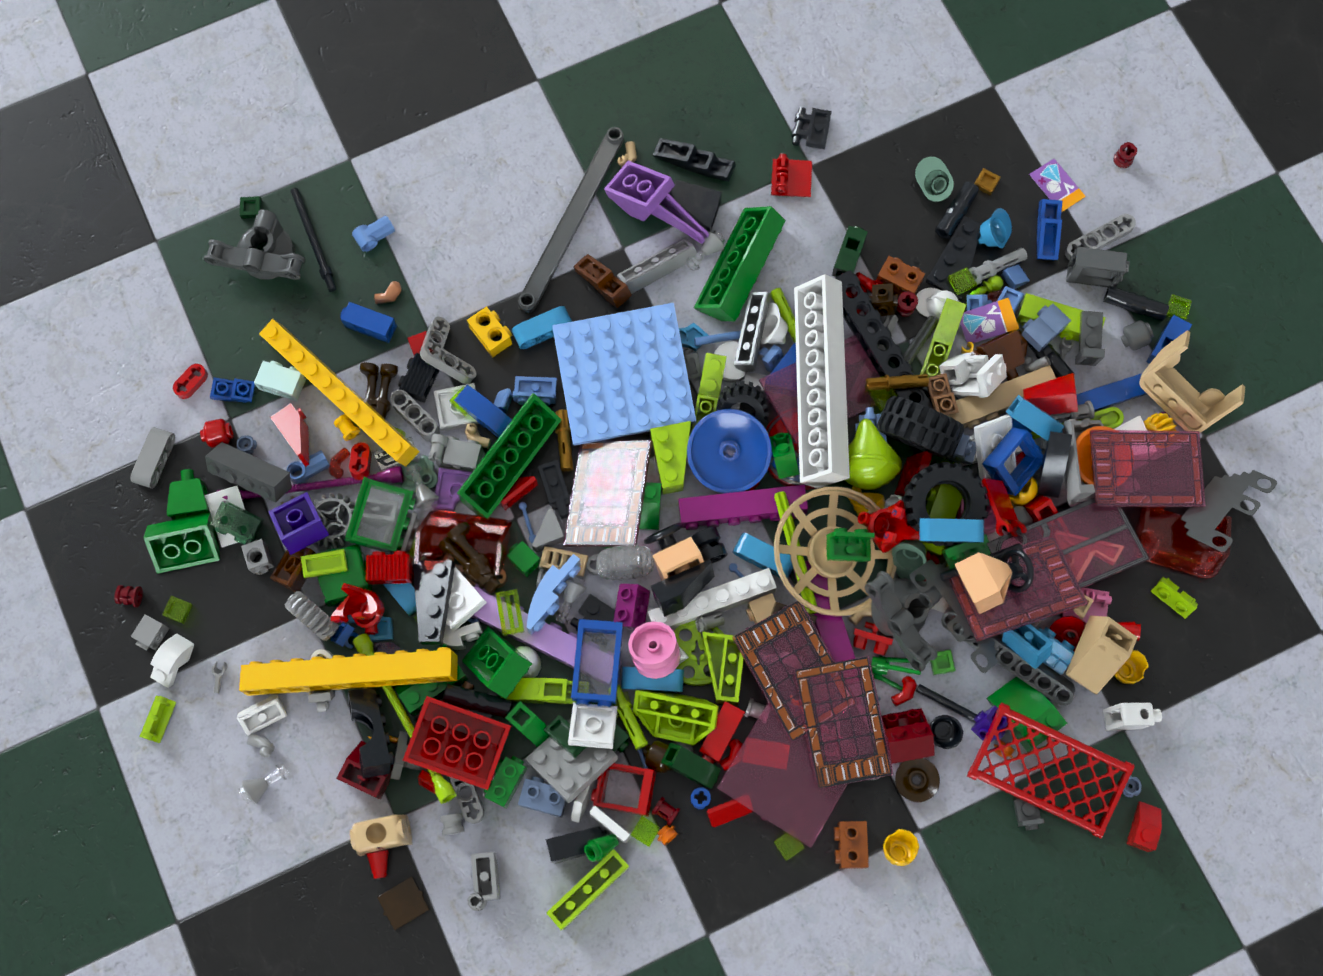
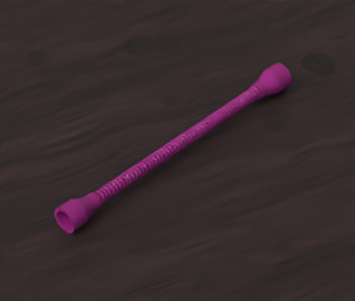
M401 466L390 467L383 472L367 476L371 480L391 484L403 483L404 481ZM346 477L293 484L287 493L325 489V487L333 488V486L341 487V485L346 486L357 483L362 484L363 480ZM239 490L242 501L245 498L261 497L251 491L244 492Z

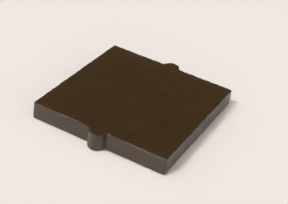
M413 877L408 878L377 897L385 911L383 913L384 916L388 917L394 930L430 910L422 896L423 891L419 890Z

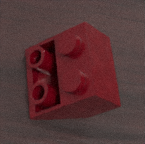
M922 708L880 716L885 746L887 747L891 764L935 756L934 736Z
M360 741L346 758L336 779L381 800L391 780L393 765H390V774L363 778L359 761V748L366 743Z

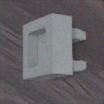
M334 690L311 691L308 694L309 703L317 702L318 712L327 711L329 709L328 701L335 697Z

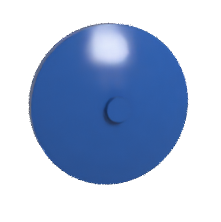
M738 409L717 410L702 418L692 430L687 445L688 463L693 474L704 486L719 493L742 492L756 485L767 472L772 456L771 440L763 424L753 415Z

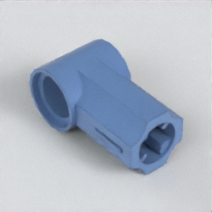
M385 215L368 226H358L353 230L352 236L362 251L366 252L372 250L379 240L395 232V228Z
M320 450L309 456V465L305 467L302 461H295L288 465L286 471L290 472L293 484L307 483L309 478L331 466ZM296 471H302L300 476H293Z

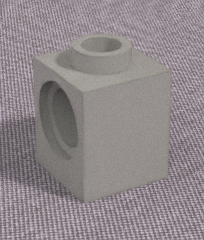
M262 539L241 546L247 568L253 574H264L269 571L268 569L274 567L268 546ZM262 554L261 561L254 563L255 557Z
M144 615L131 637L137 640L135 645L146 651L149 647L156 650L170 628Z

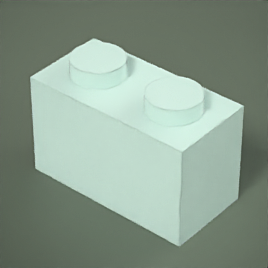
M263 361L254 384L261 391L297 401L306 379L295 367L286 368L276 361H271L270 363Z

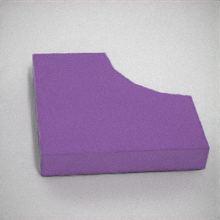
M439 468L438 482L435 489V494L439 496L438 501L433 500L432 508L434 510L454 512L456 505L461 501L457 492L472 474V471Z

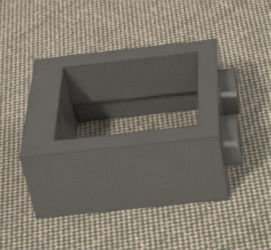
M1077 247L1068 262L1066 282L1107 288L1109 286L1116 287L1122 281L1123 275L1128 273L1129 270L1127 253Z

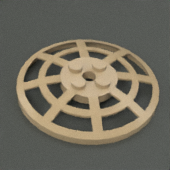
M823 487L799 497L784 512L775 534V563L784 586L802 605L823 615L848 616L870 608L871 598L856 607L839 610L838 597L850 595L859 589L867 594L865 585L873 571L875 559H888L886 573L892 579H894L897 567L893 563L892 549L886 553H883L881 550H875L873 539H870L871 561L867 562L866 569L861 577L853 570L857 562L827 561L826 534L834 532L835 528H840L836 527V515L844 517L854 524L847 532H854L855 529H867L864 525L858 523V517L846 510L837 508L838 495L857 501L869 510L867 512L869 514L880 510V508L868 497L849 488ZM830 495L828 508L818 509L806 516L799 507L803 502L813 497ZM793 512L800 523L793 532L790 546L781 545L779 543L783 526ZM828 515L827 527L817 531L810 521L818 516ZM803 528L811 536L807 547L797 546L798 537ZM780 554H789L791 557L792 566L800 579L794 587L790 585L784 574ZM797 555L808 557L811 568L805 574H803L799 567ZM819 574L827 578L828 590L819 588L810 581ZM846 575L854 583L853 586L847 589L837 591L836 578ZM805 587H808L819 595L829 597L830 609L815 606L803 599L799 594Z

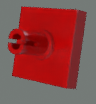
M924 451L907 458L894 495L902 497L905 495L904 489L910 483V479L920 470L929 466L933 454Z

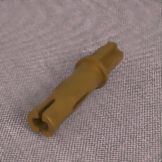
M927 374L891 377L885 375V377L867 378L866 389H885L890 391V389L928 387L929 378H927Z
M560 409L555 412L562 419L555 430V433L558 434L561 471L573 470L568 413L567 410Z

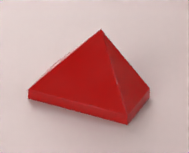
M534 476L522 477L516 480L501 501L505 511L538 486L537 479Z

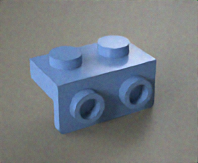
M515 376L514 402L524 405L531 394L535 393L547 406L555 404L557 378Z

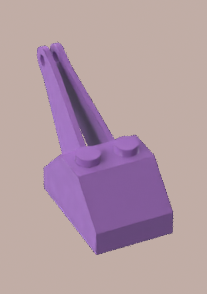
M628 160L604 188L607 196L634 218L645 221L652 214L701 244L705 241L704 238L709 236V233L669 194L675 184L671 177Z

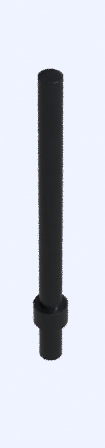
M298 188L291 189V194L318 261L321 278L325 280L329 292H334L337 288L332 278L333 272L331 267L327 265Z

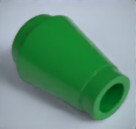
M614 834L589 840L584 847V851L590 861H601L618 846L619 841Z

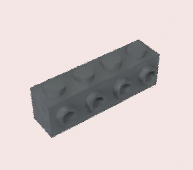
M223 442L205 456L207 470L212 475L219 476L230 483H234L273 502H277L292 488L290 472Z

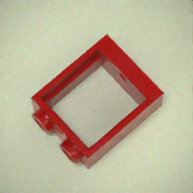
M613 763L597 778V788H593L591 801L594 802L593 806L649 817L657 772L651 769ZM610 770L643 776L638 808L604 802Z

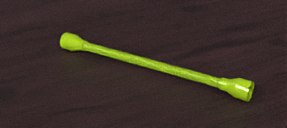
M361 634L353 640L357 652L366 656L374 655L373 642L368 634ZM382 686L411 738L414 726L404 707H402L392 686ZM428 770L432 776L435 794L440 803L444 804L452 800L456 796L452 785L443 778L442 774Z

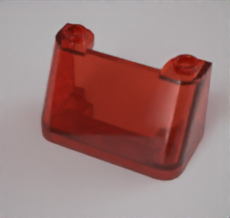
M1142 505L1136 535L1149 557L1146 561L1202 578H1212L1218 574L1230 555V547L1225 552H1220L1187 536L1186 533L1189 529L1184 527L1186 522L1181 520L1183 515L1164 510L1165 505ZM1226 515L1215 530L1231 537L1232 517ZM1216 536L1212 539L1213 544L1218 547H1223L1227 544L1226 539L1221 536ZM1134 541L1132 547L1133 555L1136 558L1143 557Z

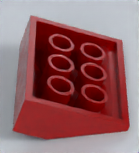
M426 696L403 761L488 790L511 726Z

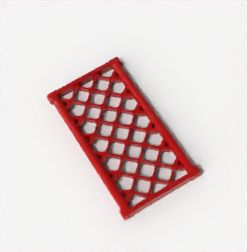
M1000 703L977 756L968 771L967 777L973 780H981L1092 832L1093 836L1101 839L1135 765L1128 761L1122 762L1010 709V706L1004 703ZM1002 717H1007V726L996 730ZM1019 723L1027 726V736L1016 739L1013 728L1018 726ZM1009 729L1013 740L1002 745L998 734ZM1039 733L1046 735L1047 745L1036 748L1033 738ZM995 735L998 742V746L993 749L987 750L993 736ZM1030 739L1033 747L1032 751L1021 754L1019 742ZM1060 742L1067 745V754L1056 758L1053 750L1054 746ZM1015 744L1018 755L1014 758L1006 759L1004 748ZM1050 748L1053 759L1041 763L1039 752ZM1000 750L1003 761L992 765L989 754ZM1079 752L1086 754L1087 764L1076 767L1073 757ZM1035 754L1038 765L1027 769L1024 758ZM985 755L989 765L980 771L978 768ZM1070 758L1073 768L1062 773L1059 761ZM1020 759L1023 771L1012 774L1009 763ZM1099 761L1106 763L1107 773L1097 777L1093 768L1094 765L1099 763ZM1055 763L1058 774L1047 778L1044 767ZM1006 765L1009 775L1003 780L995 778L994 769ZM1090 767L1093 775L1092 779L1082 782L1079 771ZM1036 769H1041L1043 780L1032 784L1029 773ZM1121 770L1123 774L1116 786L1113 776ZM1075 773L1078 783L1067 787L1064 776ZM1026 774L1029 782L1028 786L1022 790L1015 787V777ZM1109 776L1113 785L1112 788L1101 791L1099 780ZM1060 778L1063 789L1052 793L1049 782ZM1095 782L1098 793L1087 797L1084 786ZM1046 784L1049 792L1048 795L1043 797V799L1036 797L1035 787ZM1080 787L1083 799L1072 802L1069 792ZM1114 791L1107 806L1104 795ZM1066 793L1069 803L1063 808L1055 806V796ZM1100 797L1103 808L1092 812L1089 801ZM1086 802L1088 814L1082 818L1075 815V806ZM1104 812L1099 825H1096L1095 815Z

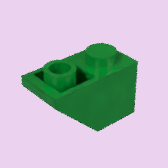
M790 432L777 433L771 436L772 452L779 479L799 475Z
M521 701L505 717L510 724L537 748L549 738L544 732L547 725Z

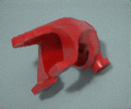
M902 500L885 509L877 510L872 514L863 511L858 516V523L864 525L868 533H875L873 541L883 553L890 551L903 540H919V531H916L907 524L906 509Z
M344 583L341 590L345 591L349 596L332 613L331 621L336 624L344 623L349 620L347 616L351 615L358 626L365 628L366 634H378L377 624L385 611L380 597L370 590Z

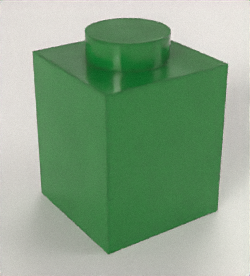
M523 541L519 544H514L509 549V554L507 555L509 561L524 576L528 577L540 566V557Z

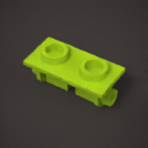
M1162 577L1151 592L1186 619L1197 609L1196 599H1193L1185 591L1177 592L1179 587L1169 578Z
M156 695L139 737L161 743L177 702Z

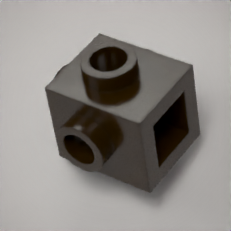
M893 283L872 285V296L869 297L874 310L876 309L880 316L895 315V307H898V294H894Z

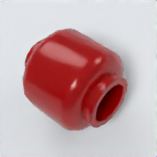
M216 419L204 423L203 429L200 430L202 442H206L209 447L214 448L221 442L228 445L230 439H233V430L231 424L227 423L224 419Z

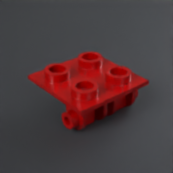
M780 154L777 159H773L771 195L811 197L812 161L789 160L786 154Z

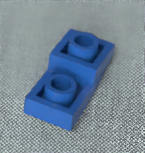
M213 378L210 399L229 402H252L255 387L254 381L234 378V381Z

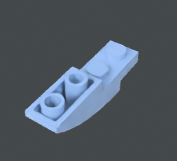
M573 554L560 570L552 565L539 583L528 613L527 630L529 634L532 635L535 631L539 632L545 625L544 620L548 615L552 616L558 610L560 602L556 593L560 594L567 586L565 582L570 577L574 578L581 569L580 559Z

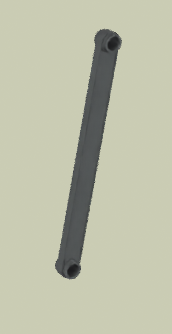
M611 127L608 129L518 300L519 307L523 312L532 313L540 302L623 144L624 136L620 128ZM617 136V137H619V138H617V139H612L611 137ZM527 300L532 301V303L529 305L523 304Z

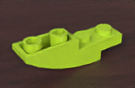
M946 298L920 375L927 374V378L941 375L939 366L948 359L967 304Z
M706 352L695 407L697 423L708 414L717 410L727 356ZM692 423L691 432L697 425V423Z
M521 678L514 691L506 698L511 700V702L521 701L522 703H576V701L571 699L573 681L558 678ZM579 681L578 693H588L589 682Z

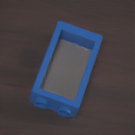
M579 619L571 699L576 701L577 705H589V702L598 703V706L611 707V704L616 705L623 622Z

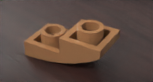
M947 374L929 377L927 389L934 410L946 416L959 413L954 393L950 389Z

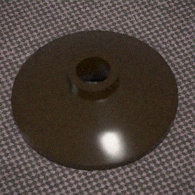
M920 758L902 762L896 771L895 783L899 793L907 800L924 802L931 799L938 791L940 776L937 768L929 760ZM914 776H917L920 779V783L918 785L914 784L912 781Z

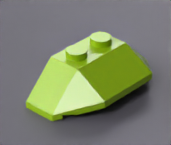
M635 690L633 713L639 717L653 737L695 745L716 729L719 706L706 699L666 691Z

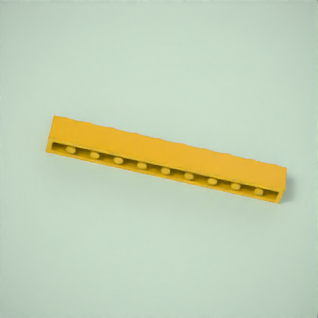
M272 319L259 333L396 462L407 467L420 452L283 325Z
M440 647L437 648V651L417 649L416 652L412 653L399 650L395 651V654L375 652L371 656L358 653L353 654V657L334 655L330 659L323 657H312L311 660L292 658L290 662H283L282 660H270V663L251 661L249 665H241L239 691L248 696L452 682L457 681L458 655L450 648Z

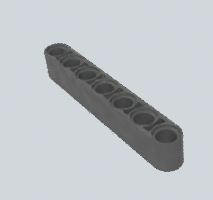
M951 607L946 609L941 618L942 626L946 630H948L947 623L951 621L948 615L957 616ZM954 623V633L958 636H963V627L958 623ZM997 633L992 636L996 643L993 647L997 651L995 654L998 660L997 664L1055 703L1066 706L1072 702L1075 686L1070 680L1058 674L1044 663L1034 669L1002 642V635ZM972 634L964 640V642L976 650L981 647ZM1003 652H1010L1013 658H1006ZM1027 664L1032 670L1026 671L1021 665ZM1047 677L1051 682L1044 683L1040 678ZM1059 690H1067L1070 695H1061Z

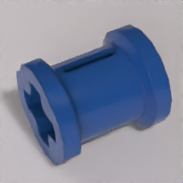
M703 787L696 788L691 794V803L694 807L704 809L709 805L711 800L709 791ZM699 793H704L703 796L707 798V801H703L702 804H698V800L694 799L695 796H699Z

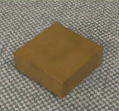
M983 168L974 184L978 186L980 191L991 196L1001 177Z

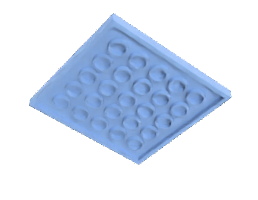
M674 303L552 325L574 446L650 432L651 428L691 421V424L697 423Z

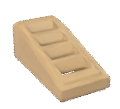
M545 546L540 560V567L548 571L554 565L560 570L568 558L574 554L580 559L581 569L576 576L584 577L589 556ZM559 556H561L562 558H561V561H560V565L557 566L558 560H559Z

